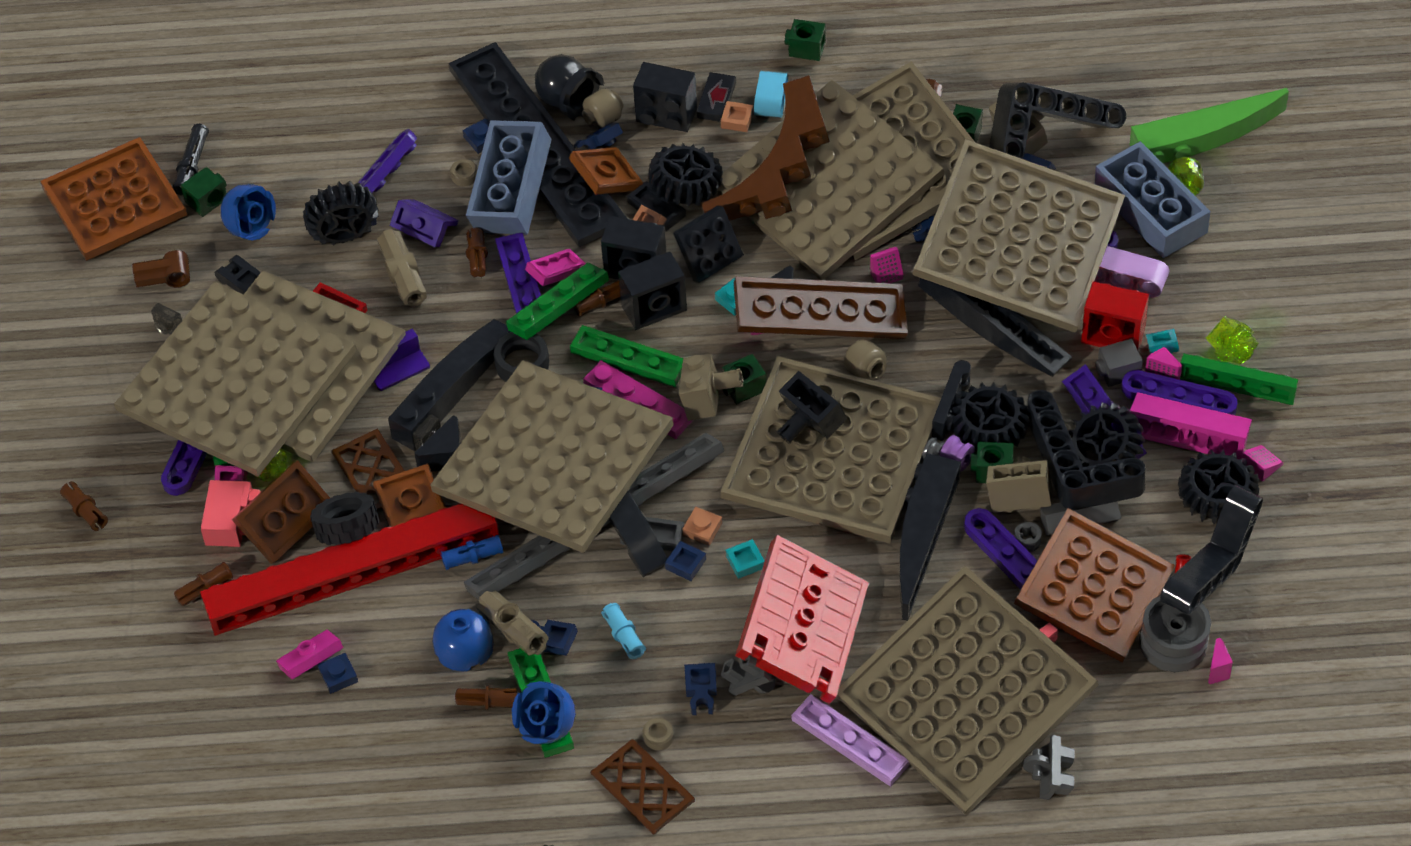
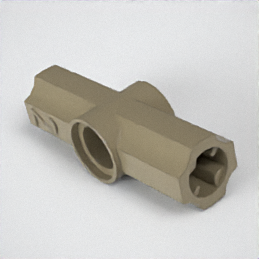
M393 229L385 230L377 238V241L385 259V267L392 284L396 285L404 305L411 307L419 306L427 298V294L419 277V269L412 252H408L400 231Z
M486 591L479 597V603L476 606L477 610L504 634L507 641L515 643L529 656L532 654L539 655L546 649V643L549 640L547 634L526 617L517 604L510 603L497 591Z

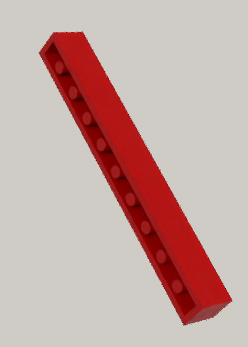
M458 504L449 508L439 509L423 517L412 518L408 522L393 527H385L378 532L366 535L362 539L352 541L351 543L329 546L319 552L307 556H299L292 561L280 565H272L265 570L250 575H242L235 580L223 584L213 585L206 590L200 591L213 633L216 636L442 559L441 551L464 546L470 540L474 543L499 535L495 517L466 505Z

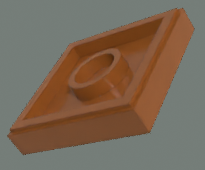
M617 147L572 151L569 160L595 195L634 191L643 184Z
M429 464L373 482V488L389 527L446 508L441 495L432 492L430 484L433 482L434 477Z

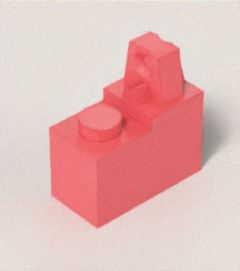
M210 480L201 524L205 546H241L242 535L245 534L232 519L261 493L259 492L260 490L252 488L251 482Z

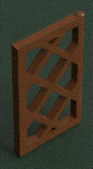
M378 428L331 450L354 490L359 493L376 494L374 488L371 487L375 476L389 477L405 471ZM375 438L381 446L379 451L365 448L366 443ZM348 451L356 453L352 464L344 462L341 454ZM362 454L376 457L372 468L358 465ZM382 458L391 461L394 466L393 472L378 469ZM355 471L370 474L366 485L358 484L353 476ZM380 503L375 504L377 512L381 511Z
M631 739L590 772L653 835L695 802V798L634 739ZM633 749L642 758V763L624 762V755ZM607 769H618L617 782H609L602 773ZM623 769L641 770L640 783L622 782ZM646 770H655L664 779V784L645 783ZM622 789L640 790L639 803H630L621 794ZM645 790H662V804H645ZM668 791H676L684 800L679 804H667ZM643 810L662 811L661 818L652 824L643 815Z

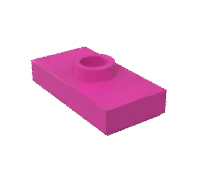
M566 249L527 262L525 270L537 282L545 286L567 278L586 263L571 249Z
M327 629L312 639L301 642L297 648L282 656L276 662L281 671L289 678L295 679L342 650L343 646L340 639Z

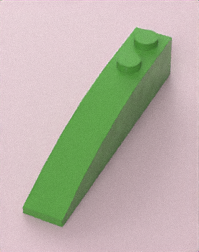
M1287 88L1131 126L1130 146L1141 141L1162 163L1185 159L1189 156L1217 148L1246 135L1284 112L1287 107L1289 91Z

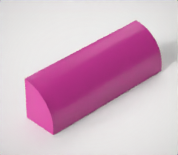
M1137 392L1130 409L1131 413L1135 414L1139 419L1138 421L1144 430L1142 435L1146 440L1208 454L1210 449L1215 454H1220L1224 449L1225 455L1230 456L1235 452L1238 460L1242 459L1252 419Z

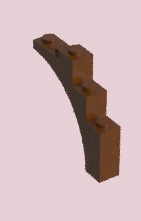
M809 75L783 83L786 99L785 119L779 138L768 157L741 184L723 195L703 202L704 213L719 205L724 207L728 219L731 221L751 216L760 211H763L765 219L779 217L784 213L792 211L785 184L799 182L804 178L811 177L804 150L817 148L822 144L830 142Z

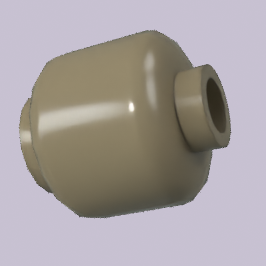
M600 89L584 99L582 116L588 125L593 124L599 129L621 118L624 107L623 102L614 90Z
M859 340L848 347L844 357V365L847 371L854 376L877 380L886 371L887 356L882 349L869 340Z

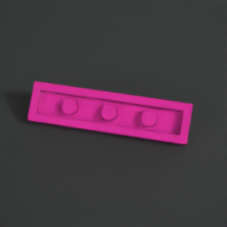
M602 360L583 378V383L586 385L601 387L602 391L673 417L674 425L667 435L674 439H677L693 421H688L683 407Z

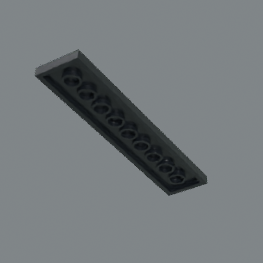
M496 42L448 63L452 75L489 123L490 120L543 123L552 140L539 194L578 247L602 237L610 216L627 218L609 193L595 195L569 160L571 152L577 150Z

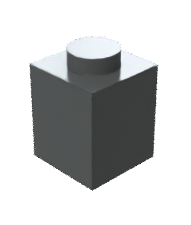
M1129 339L1100 347L1095 367L1099 377H1104L1107 386L1110 387L1121 384L1123 376L1127 372L1142 370L1143 360L1133 340Z

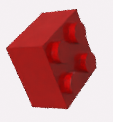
M1093 281L1084 307L1081 343L1103 347L1132 339L1139 352L1146 328L1149 294Z

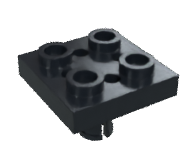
M717 205L673 232L695 282L700 283L744 256L725 209L722 206Z

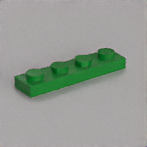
M589 262L581 266L577 271L560 281L552 289L539 296L538 299L507 320L508 331L528 340L608 282L607 271Z
M584 325L581 326L570 345V351L573 354L597 362L602 360L612 367L672 387H676L681 378L683 358Z
M1183 353L1180 380L1288 405L1294 404L1298 379L1273 374L1256 368L1233 365L1229 362L1211 360L1199 355Z
M521 648L507 652L521 693L528 687L526 685L539 681L551 683L541 654L529 656ZM568 732L561 740L549 744H540L544 758L574 749V743L570 732Z

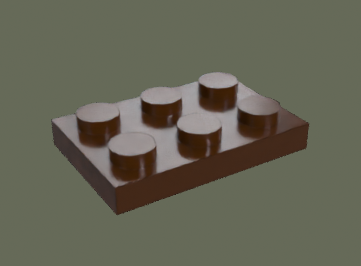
M296 460L232 520L269 563L272 564L313 527L310 519L311 511L316 508L315 506L326 499H330V497L301 463Z

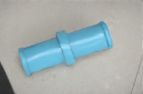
M617 603L606 605L601 614L611 627L613 638L621 643L630 659L641 657L644 651H646V647L635 633L636 628L633 622L626 619Z

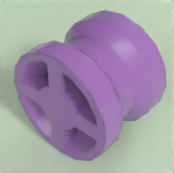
M952 435L943 445L939 456L961 461V471H963L969 465L971 453L974 454L975 447L970 443H962L959 437Z

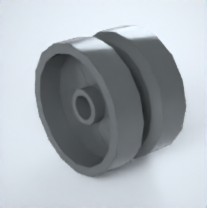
M1160 595L1153 599L1145 608L1140 637L1142 653L1152 665L1161 670L1174 673L1188 671L1199 665L1206 656L1211 628L1209 611L1201 603L1191 614L1187 615L1161 602Z

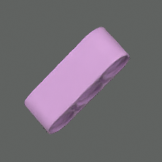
M1107 246L1094 282L1148 293L1149 297L1154 298L1161 294L1170 271L1169 267L1162 261Z

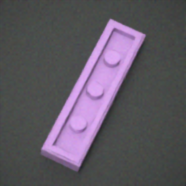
M812 694L792 714L793 722L890 787L910 765L909 761L899 752Z

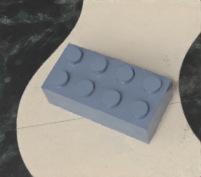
M490 120L466 212V217L473 228H480L484 233L517 234L523 232V235H528L552 140L542 122Z
M1141 141L1096 166L1094 184L1125 195L1119 214L1162 258L1167 257L1208 233L1211 211Z

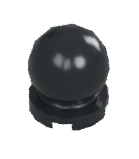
M564 54L548 57L539 65L535 73V88L538 96L548 105L560 108L561 113L572 120H575L580 115L582 116L584 99L598 91L600 85L604 86L601 74L592 68H584L574 57Z

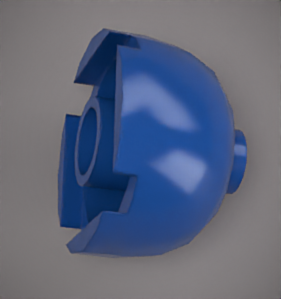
M243 184L234 187L227 192L221 204V219L227 230L237 237L251 241L261 239L268 233L270 229L266 227L269 225L270 220L274 221L276 215V204L273 195L262 186L254 184Z
M457 609L450 611L439 620L434 628L432 642L435 654L439 658L440 663L451 670L468 671L471 670V666H475L478 663L481 666L489 659L493 652L494 639L491 627L482 615L472 610Z
M539 681L526 685L528 687L522 693L516 695L512 706V722L515 728H519L520 733L523 735L521 737L533 744H549L564 738L572 728L576 717L575 705L570 694L563 687L550 682Z

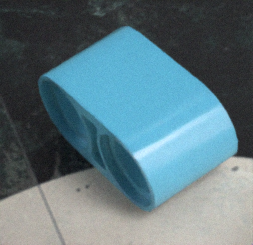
M760 71L754 101V115L782 118L785 105L783 83L788 82V73Z

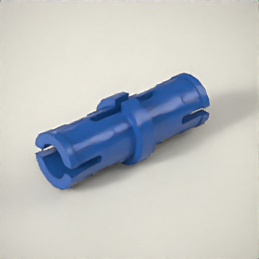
M495 535L494 537L474 543L470 540L464 546L441 551V557L445 569L449 570V568L469 562L473 565L478 563L479 559L499 553L502 554L503 547L499 535Z

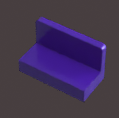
M408 199L398 200L389 226L433 247H440L447 226H457L459 220L417 200Z
M413 328L406 331V335L398 344V349L373 381L380 391L430 368L429 362L420 350L418 336Z

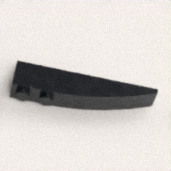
M920 278L918 287L957 319L995 346L1029 366L1053 377L1071 361L1072 356L1018 312Z
M493 319L443 358L389 416L388 422L392 439L416 451L494 362L495 345L500 338L510 333L507 325Z
M927 453L923 464H917L914 474L915 486H909L905 499L908 507L903 523L900 546V602L902 620L908 621L960 481L961 461Z

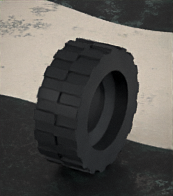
M348 492L333 496L315 506L316 508L311 511L310 515L317 540L322 544L326 543V545H341L360 540L362 537L371 534L380 523L373 497L364 492Z

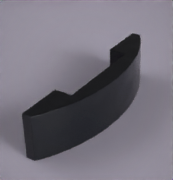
M627 491L608 519L627 547L628 555L642 577H645L664 567L668 558L643 513Z

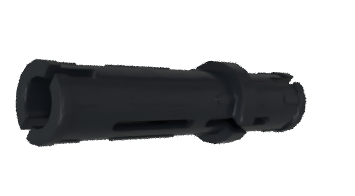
M203 124L193 125L182 161H179L176 167L177 175L172 188L176 194L183 196L181 184L197 174L199 170L197 165L209 134V129Z

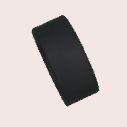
M510 332L500 338L495 345L494 361L497 373L504 382L508 381L517 368L507 364L505 358L516 350L527 349L536 352L539 357L532 364L548 370L550 362L548 348L545 340L540 335L535 334L526 340Z

